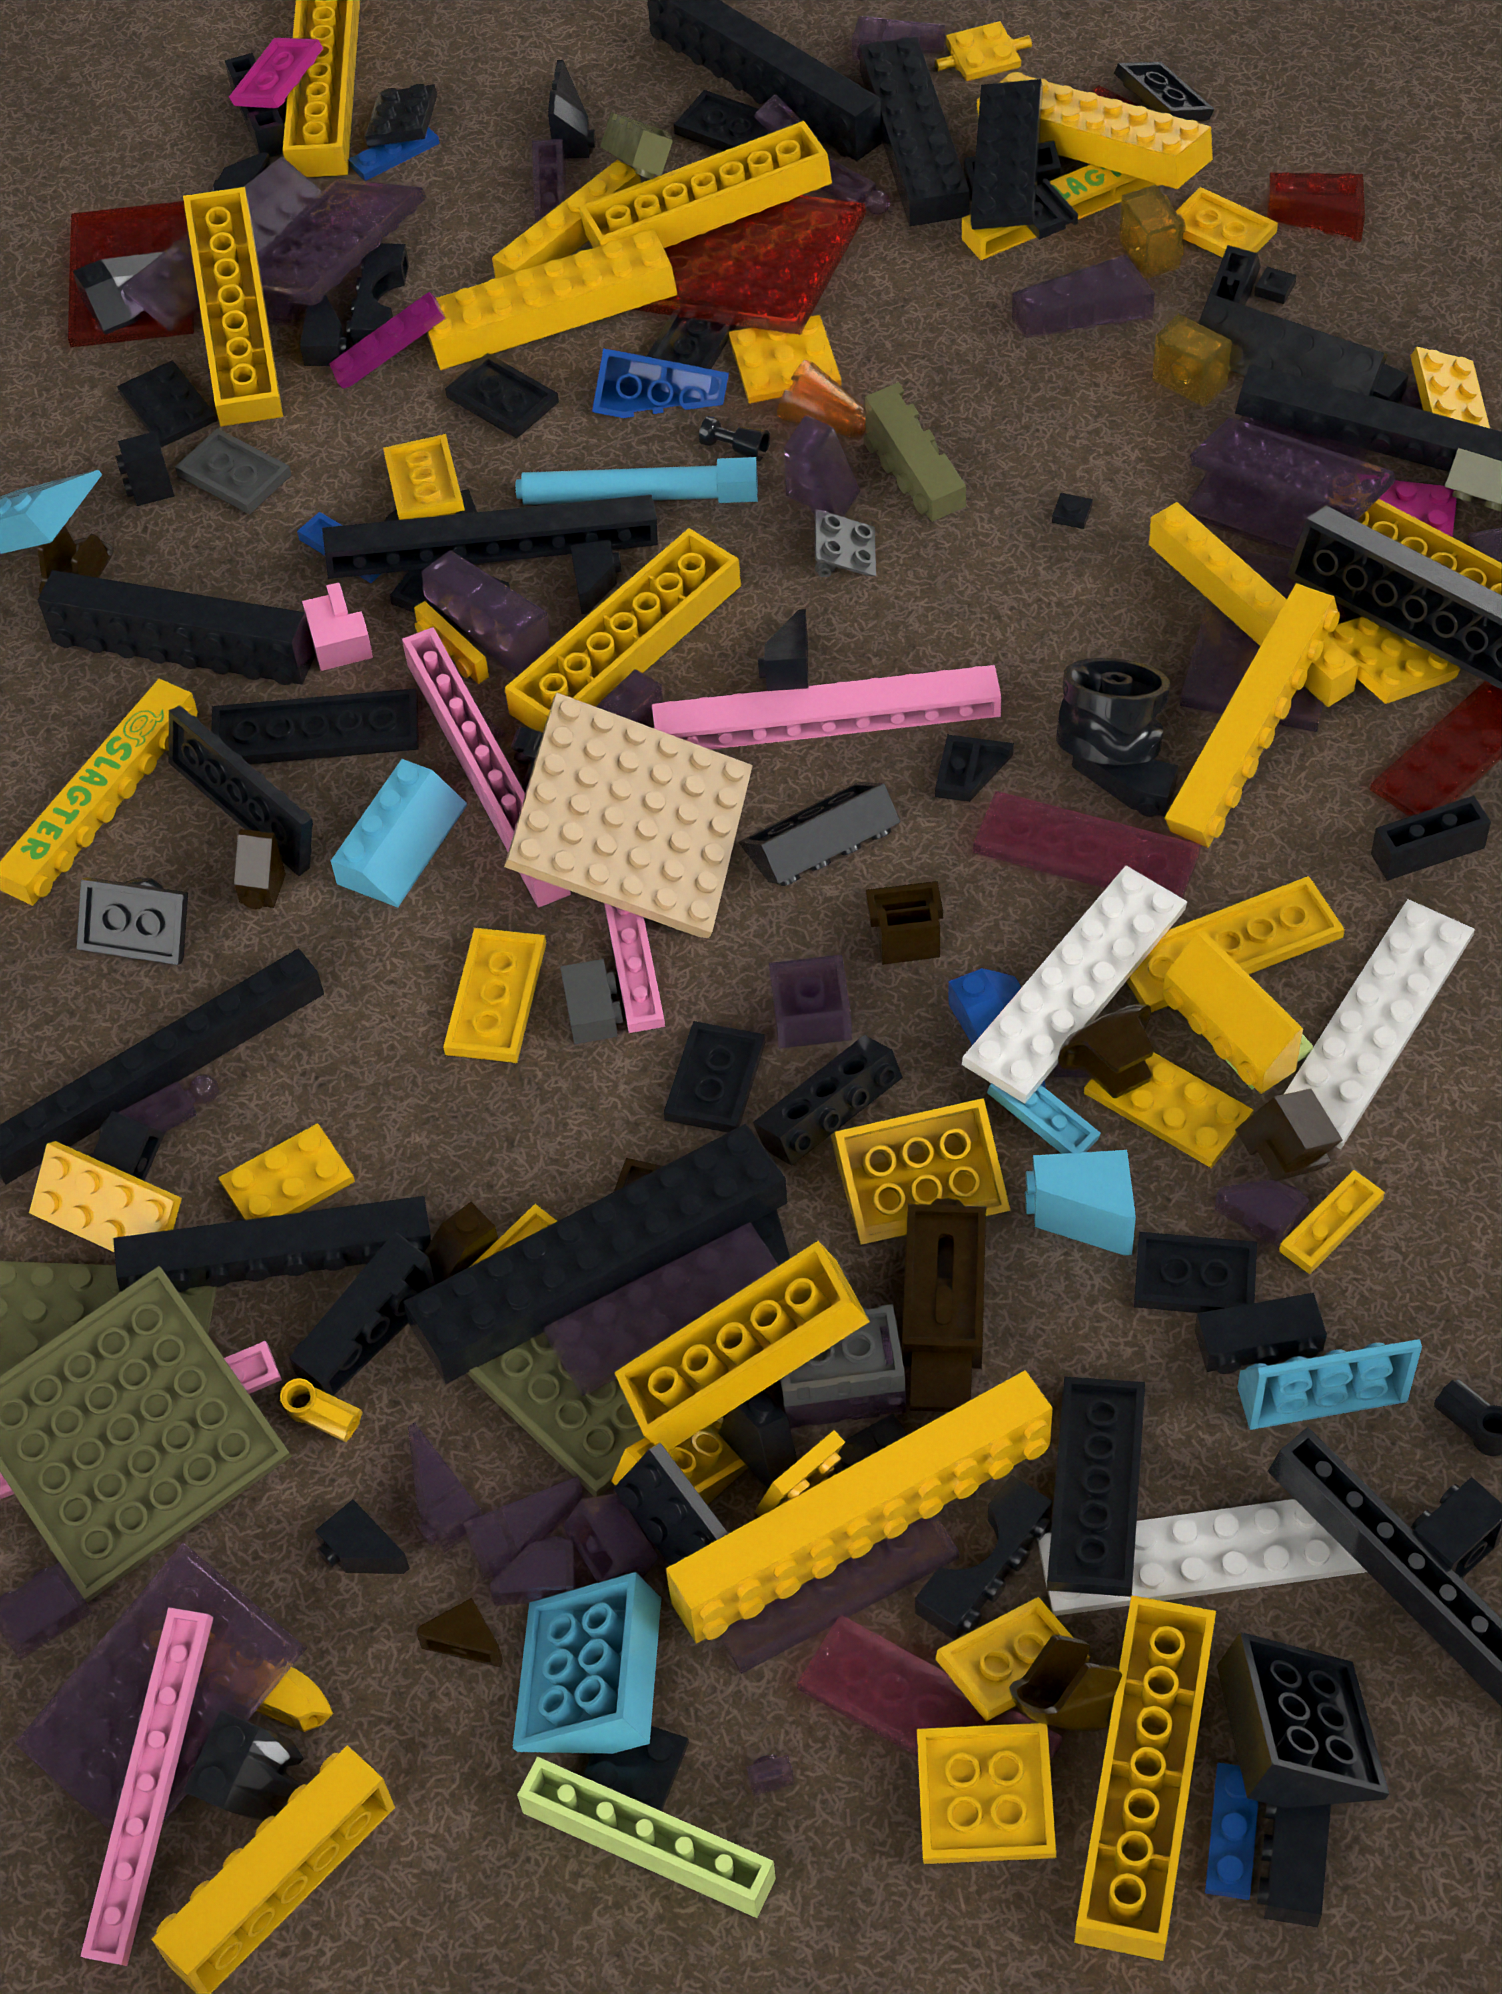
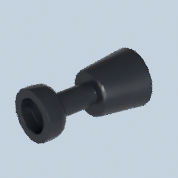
M707 416L700 427L699 442L707 446L714 445L718 440L730 443L735 452L747 457H756V461L760 462L763 457L758 456V450L766 453L770 444V433L768 430L739 427L735 432L721 428V423L717 418Z

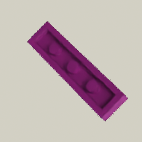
M429 291L330 362L329 365L337 383L342 388L352 386L432 329L433 326L446 319L434 295Z

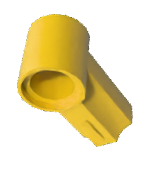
M292 1379L284 1385L280 1393V1401L290 1418L296 1422L306 1423L343 1442H347L352 1437L360 1424L361 1409L315 1388L306 1379ZM303 1394L310 1395L307 1405L302 1408L293 1407V1402L298 1396Z

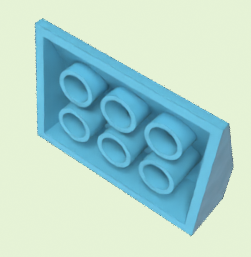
M95 470L22 488L0 496V554L51 543L102 476L101 472Z
M1420 1339L1387 1345L1384 1343H1372L1359 1350L1346 1352L1345 1350L1338 1349L1330 1351L1324 1356L1308 1359L1298 1356L1287 1360L1285 1363L1274 1365L1258 1363L1247 1367L1245 1370H1240L1237 1388L1249 1429L1264 1428L1407 1402L1422 1349Z
M636 1572L529 1603L513 1739L514 1750L517 1752L613 1754L650 1744L661 1597Z

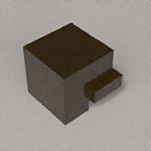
M938 881L866 890L870 926L876 927L882 965L940 958L939 919H943V907Z
M1311 1088L1273 1097L1235 1129L1249 1154L1259 1153L1275 1181L1310 1173L1325 1167L1331 1162L1327 1152L1343 1141Z

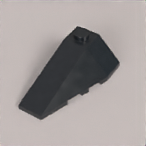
M557 60L554 72L555 80L552 81L548 108L554 159L589 158L590 148L596 147L595 129L589 128L588 115L564 61Z

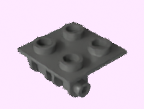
M816 509L814 528L815 571L820 577H829L831 572L836 567L866 576H876L875 527Z

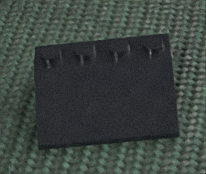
M1240 1632L1217 1664V1669L1247 1798L1284 1808L1385 1800L1389 1795V1790L1353 1662Z

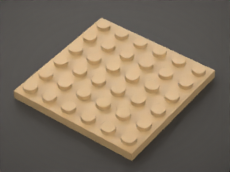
M556 692L552 700L504 867L697 937L709 938L713 932L753 765Z

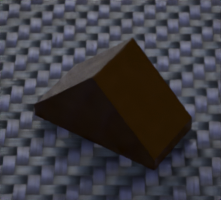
M472 1598L420 1625L418 1628L417 1637L422 1649L501 1668L503 1658L499 1644Z

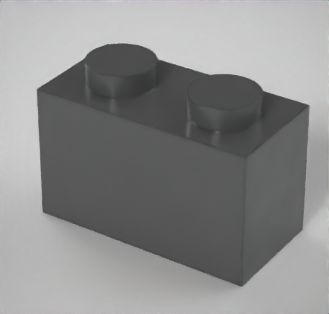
M604 959L560 966L574 1044L618 1037L616 1024L623 1023L619 1001L612 1002L611 994L617 993L614 973H606Z

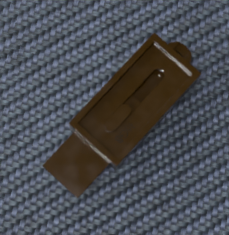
M937 1198L930 1205L908 1204L902 1361L903 1366H911L910 1411L950 1412L971 1400L972 1369H982L986 1206H964L960 1200L950 1198Z

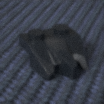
M222 1709L183 1791L231 1813L264 1821L270 1816H276L279 1812L272 1804L274 1798L278 1796L289 1798L295 1789L303 1785L285 1772L289 1766L299 1765L304 1758L292 1739Z

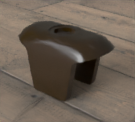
M64 525L51 543L38 545L41 571L39 596L52 570L66 573L73 572V574L99 578L109 563L114 548L100 540L98 535L92 533L88 538L73 541Z
M1132 1004L1114 1013L1102 1016L1086 1027L1070 1034L1060 1047L1058 1055L1059 1065L1063 1069L1085 1071L1113 1098H1118L1150 1082L1152 1074L1145 1060L1153 1056L1154 1048L1145 1029L1150 1020L1151 1007L1147 1004Z
M1052 1635L1026 1674L1021 1679L1014 1681L1010 1685L1009 1690L1012 1700L1019 1710L1034 1721L1067 1730L1095 1732L1110 1726L1106 1721V1717L1122 1678V1673L1114 1667L1085 1663L1090 1645L1084 1640Z

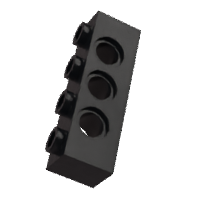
M863 1035L753 1121L763 1147L787 1164L794 1165L903 1078L893 1050Z

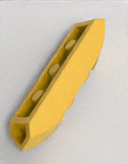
M163 1630L147 1634L148 1645L154 1661ZM209 1633L197 1686L303 1732L323 1725L333 1714L322 1691L302 1672L291 1666L278 1671L274 1665L259 1658H256L254 1662L241 1657V1653L228 1644L219 1643L218 1646H215L216 1634Z

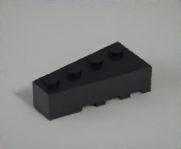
M394 1232L308 1336L296 1346L289 1357L295 1374L299 1378L308 1380L315 1388L334 1396L409 1323L403 1301L436 1285L429 1257L397 1232Z

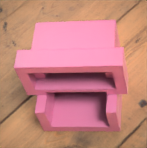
M339 582L326 585L328 595L302 601L321 671L373 658L362 611L348 614Z

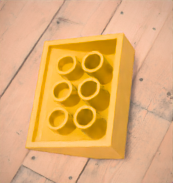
M984 1098L835 1131L831 1134L839 1173L860 1245L906 1235L908 1204L930 1205L937 1198H950L960 1200L964 1206H986V1216L1011 1211Z

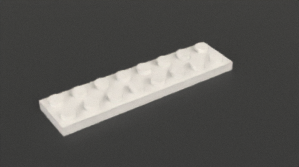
M1125 866L963 1056L962 1065L1025 1104L1059 1063L1058 1055L1064 1041L1070 1034L1086 1027L1095 1020L1185 911L1187 901L1130 867Z
M1407 899L1284 1094L1310 1088L1313 1090L1343 1139L1335 1147L1342 1149L1473 937L1474 928Z
M1295 1499L1137 1521L1132 1595L1165 1601L1364 1573L1367 1571ZM1051 1533L1045 1534L1041 1540L1037 1539L1046 1587ZM1047 1591L1051 1612L1055 1616L1129 1606L1131 1597Z

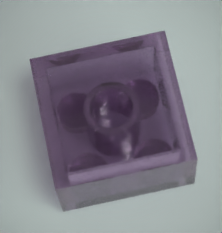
M842 955L769 963L770 988L779 1049L852 1040L851 1010Z

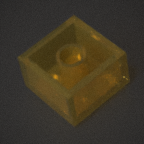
M1156 184L1122 195L1119 242L1145 278L1149 279L1179 269L1181 256L1184 254L1182 239L1186 225L1182 215L1177 214L1171 206L1169 198L1162 194Z
M1177 314L1156 334L1152 380L1206 407L1227 386L1232 341L1195 321Z

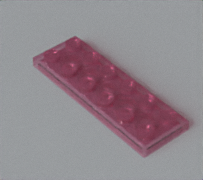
M995 791L973 843V853L1102 888H1107L1125 866H1128L1182 899L1186 893L1201 850L1200 844Z
M841 1614L797 1682V1689L917 1757V1729L1037 1723L1013 1709H1009L986 1722L946 1672ZM1048 1729L1051 1764L1062 1745L1063 1737Z

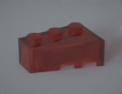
M1270 173L1267 193V218L1275 222L1304 229L1305 227L1322 230L1324 234H1339L1351 237L1353 241L1361 242L1365 220L1363 174Z

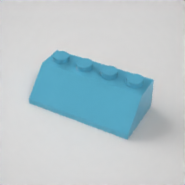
M401 759L332 858L331 864L337 885L398 908L466 808L467 802L433 770Z

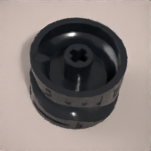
M1090 658L1070 664L1064 670L1062 689L1064 698L1059 709L1056 733L1058 745L1073 756L1101 764L1131 765L1154 759L1161 751L1164 731L1162 724L1155 717L1165 708L1168 702L1169 679L1161 671L1151 666L1125 659Z

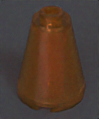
M804 360L791 377V380L794 382L789 391L785 389L782 395L777 416L787 422L849 438H854L856 434L862 436L866 431L865 407L815 363Z

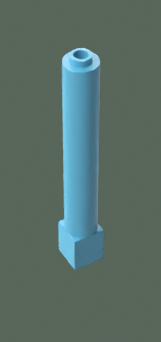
M756 457L717 459L716 466L522 472L521 479H516L517 499H522L523 505L563 504L652 495L653 501L718 499L719 503L758 502Z

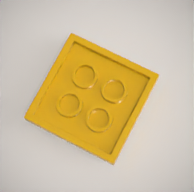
M820 315L729 332V341L748 403L842 386L841 377Z
M1363 616L1338 624L1333 632L1329 631L1327 634L1359 663L1357 679L1385 704L1447 683L1456 678L1460 671L1458 666Z
M1031 1723L917 1729L924 1864L1056 1858L1047 1724Z

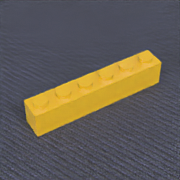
M617 159L494 255L492 261L495 279L523 269L545 264L551 260L570 256L588 241L579 206L641 183L640 175L636 174L634 168Z

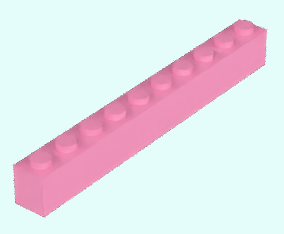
M434 627L403 638L402 642L407 665L504 846L509 852L525 792ZM520 873L538 908L571 895L570 890Z
M995 665L808 686L809 688L737 693L726 696L702 697L699 699L652 704L654 729L710 750L1001 717V693Z

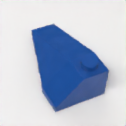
M603 348L592 412L628 418L634 417V412L652 410L653 414L664 413L663 408L682 406L685 410L723 405L729 373Z
M981 968L949 981V1006L972 1045L1022 988L1015 976ZM1044 1080L1041 1085L1046 1088Z

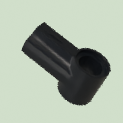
M1459 1379L1449 1382L1435 1399L1434 1407L1473 1439L1478 1451L1488 1456L1501 1455L1502 1406L1490 1405ZM1486 1429H1495L1500 1434L1490 1433Z

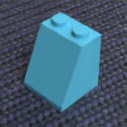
M1127 1150L1033 1155L1032 1171H1026L1027 1191H1025L1026 1215L1034 1214L1035 1227L1121 1255H1132L1136 1215Z

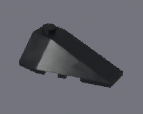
M191 248L101 259L73 271L81 300L104 335L135 323L141 318L140 313L150 305L153 307L158 306L163 302L162 297L171 290H180L195 278Z

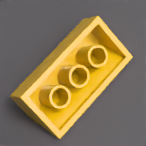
M1203 929L1196 933L1165 973L1164 999L1172 1009L1178 1010L1188 1020L1190 1027L1195 1033L1202 1034L1212 1044L1214 1051L1221 1059H1227L1237 1069L1240 1078L1246 1084H1252L1262 1094L1296 1071L1303 1028Z

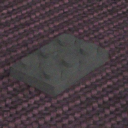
M218 428L175 466L177 476L249 515L292 475L289 465Z

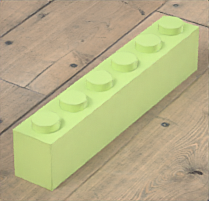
M540 1757L536 1758L517 1795L523 1814L755 1918H758L776 1879L773 1860Z

